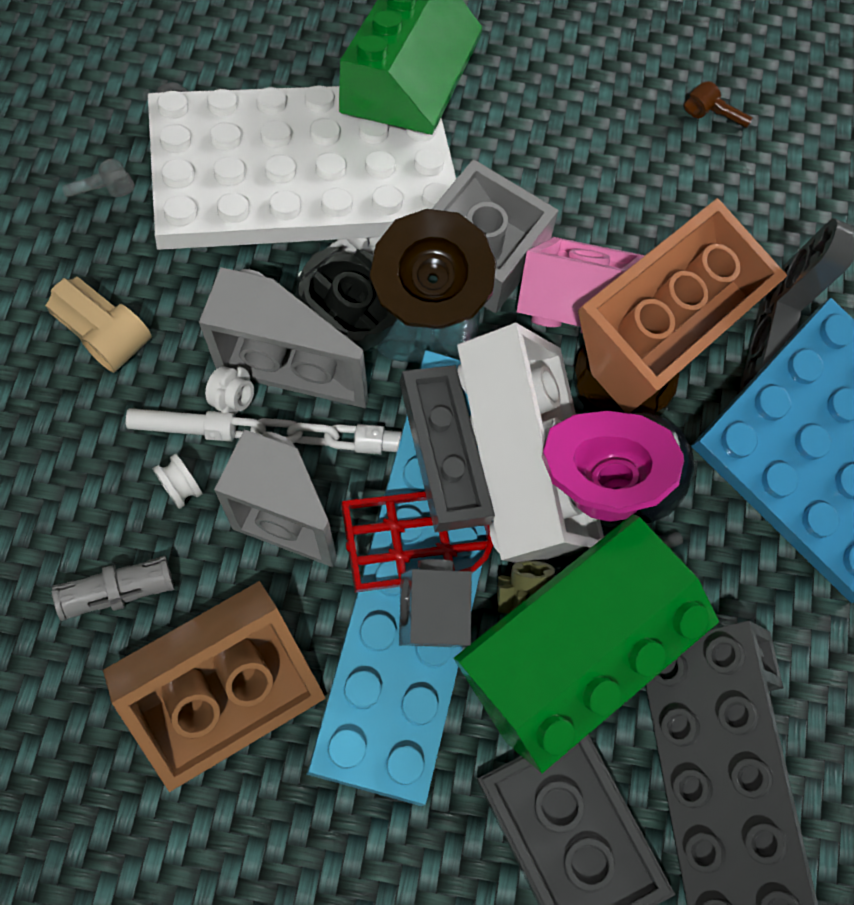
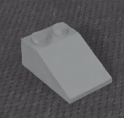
M220 267L199 321L216 369L222 366L237 369L240 366L249 372L251 382L366 408L369 398L363 349L275 280L250 269L236 271Z

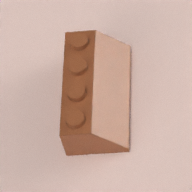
M718 198L715 199L578 310L591 374L625 413H631L662 388L788 275Z

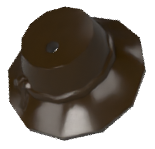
M424 209L395 219L376 243L370 280L381 306L406 326L441 330L472 319L491 298L497 262L486 233L463 215L457 212ZM430 276H436L438 281L436 283H430L428 281V278Z

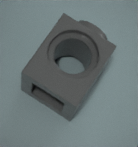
M426 559L418 560V569H411L401 574L399 646L463 647L471 645L472 572L453 571V561Z

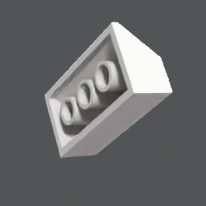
M513 323L458 344L461 364L458 366L457 372L461 387L468 396L471 411L469 418L495 514L490 524V537L494 548L500 553L502 561L515 563L521 561L544 562L580 557L604 537L601 522L599 519L591 518L579 510L574 500L552 483L542 459L550 428L576 414L561 348L518 323Z

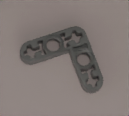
M832 218L781 268L788 276L761 299L739 393L797 331L801 311L849 268L854 260L853 225Z

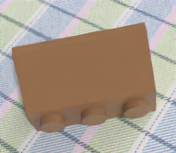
M260 581L103 670L111 703L169 792L326 699L281 614Z

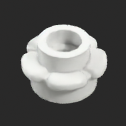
M226 366L217 368L210 376L206 385L205 396L208 404L221 411V413H235L236 415L238 411L245 410L250 405L254 396V386L250 381L249 372L240 366L237 369Z

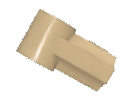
M79 277L69 280L64 278L51 289V296L45 305L50 314L78 336L88 352L112 373H115L152 338V334L146 325L130 309L122 304L116 307L113 306Z

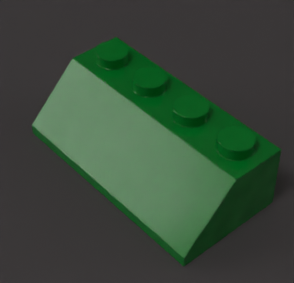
M377 0L340 59L339 113L433 135L482 34L481 24L463 0Z
M632 514L453 659L505 742L539 772L544 773L717 625L719 620L698 577L639 516Z

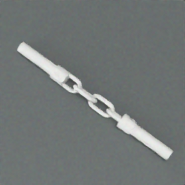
M129 408L126 413L127 429L203 435L206 440L233 442L234 438H240L243 431L236 430L237 425L251 426L250 431L259 435H263L266 432L265 426L288 428V437H283L292 443L330 446L335 449L355 450L356 453L382 455L383 451L396 452L402 432L385 430V426L368 424L328 426L271 418L256 420L236 417L235 413L207 411L206 415ZM303 431L324 433V438L302 436ZM338 432L353 433L354 442L338 441L340 437Z

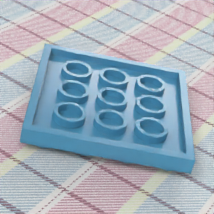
M830 298L812 313L691 447L850 603H854V319Z

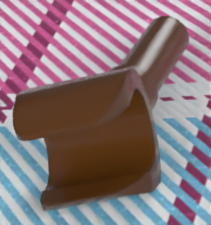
M710 81L699 84L690 93L691 97L684 103L687 113L698 119L703 118L710 110L718 115L721 114L745 128L749 126L753 117L722 100L719 88Z

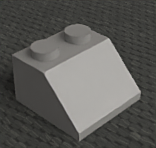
M474 159L432 208L434 210L460 213L486 233L497 265L493 295L485 303L484 307L495 314L521 282L526 252L551 239L559 211Z
M244 429L214 489L232 529L333 567L337 555L329 521L298 449L295 448L290 440L279 434L264 432L263 435H259Z

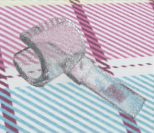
M108 159L99 166L98 174L63 185L62 189L64 195L70 197L106 186L111 196L123 197L131 193L135 185L121 162L115 159Z

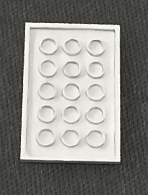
M339 86L268 87L246 90L218 89L214 91L148 93L154 228L157 250L382 237L395 219L424 209H432L456 180L442 118L433 135L339 113Z

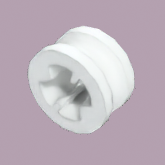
M174 454L170 457L171 462L167 467L157 465L152 470L175 505L180 509L185 506L184 501L188 496H195L197 498L203 493L177 454Z

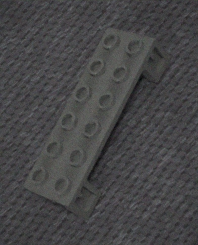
M751 621L712 629L646 684L687 905H818L769 691L783 689L771 633Z

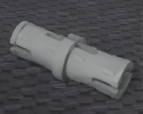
M166 555L143 563L116 569L115 565L103 567L100 574L77 581L53 585L52 597L60 621H64L68 618L111 607L113 611L126 607V602L153 594L172 591L175 588Z

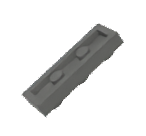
M456 365L402 371L399 383L435 533L490 525L495 514Z

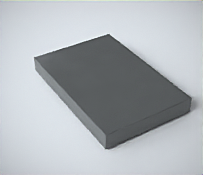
M589 735L583 738L544 773L539 772L521 756L477 779V783L538 905H658L675 895Z

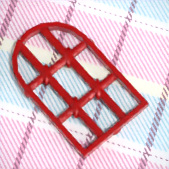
M425 492L342 501L341 507L347 539L346 550L349 552L355 593L400 587L401 574L407 572L405 563H410V559L443 555L444 560L453 561V557L458 556L457 553L484 550L481 558L473 566L459 570L472 572L473 574L487 561L493 548L490 537V525H484L486 530L485 541L450 545L448 531L439 532L441 543H435L436 547L403 551L400 532L404 533V529L433 526L431 517L398 521L395 504L427 500ZM386 505L388 519L384 518V522L352 526L349 509ZM391 531L393 549H388V553L357 556L354 535ZM396 561L399 579L361 584L359 565Z

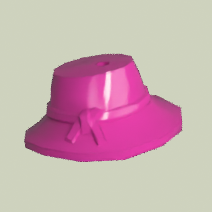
M613 411L575 414L556 424L549 430L542 453V459L552 483L572 498L576 507L586 515L608 522L625 520L640 509L657 506L679 486L684 464V455L669 429L642 415Z

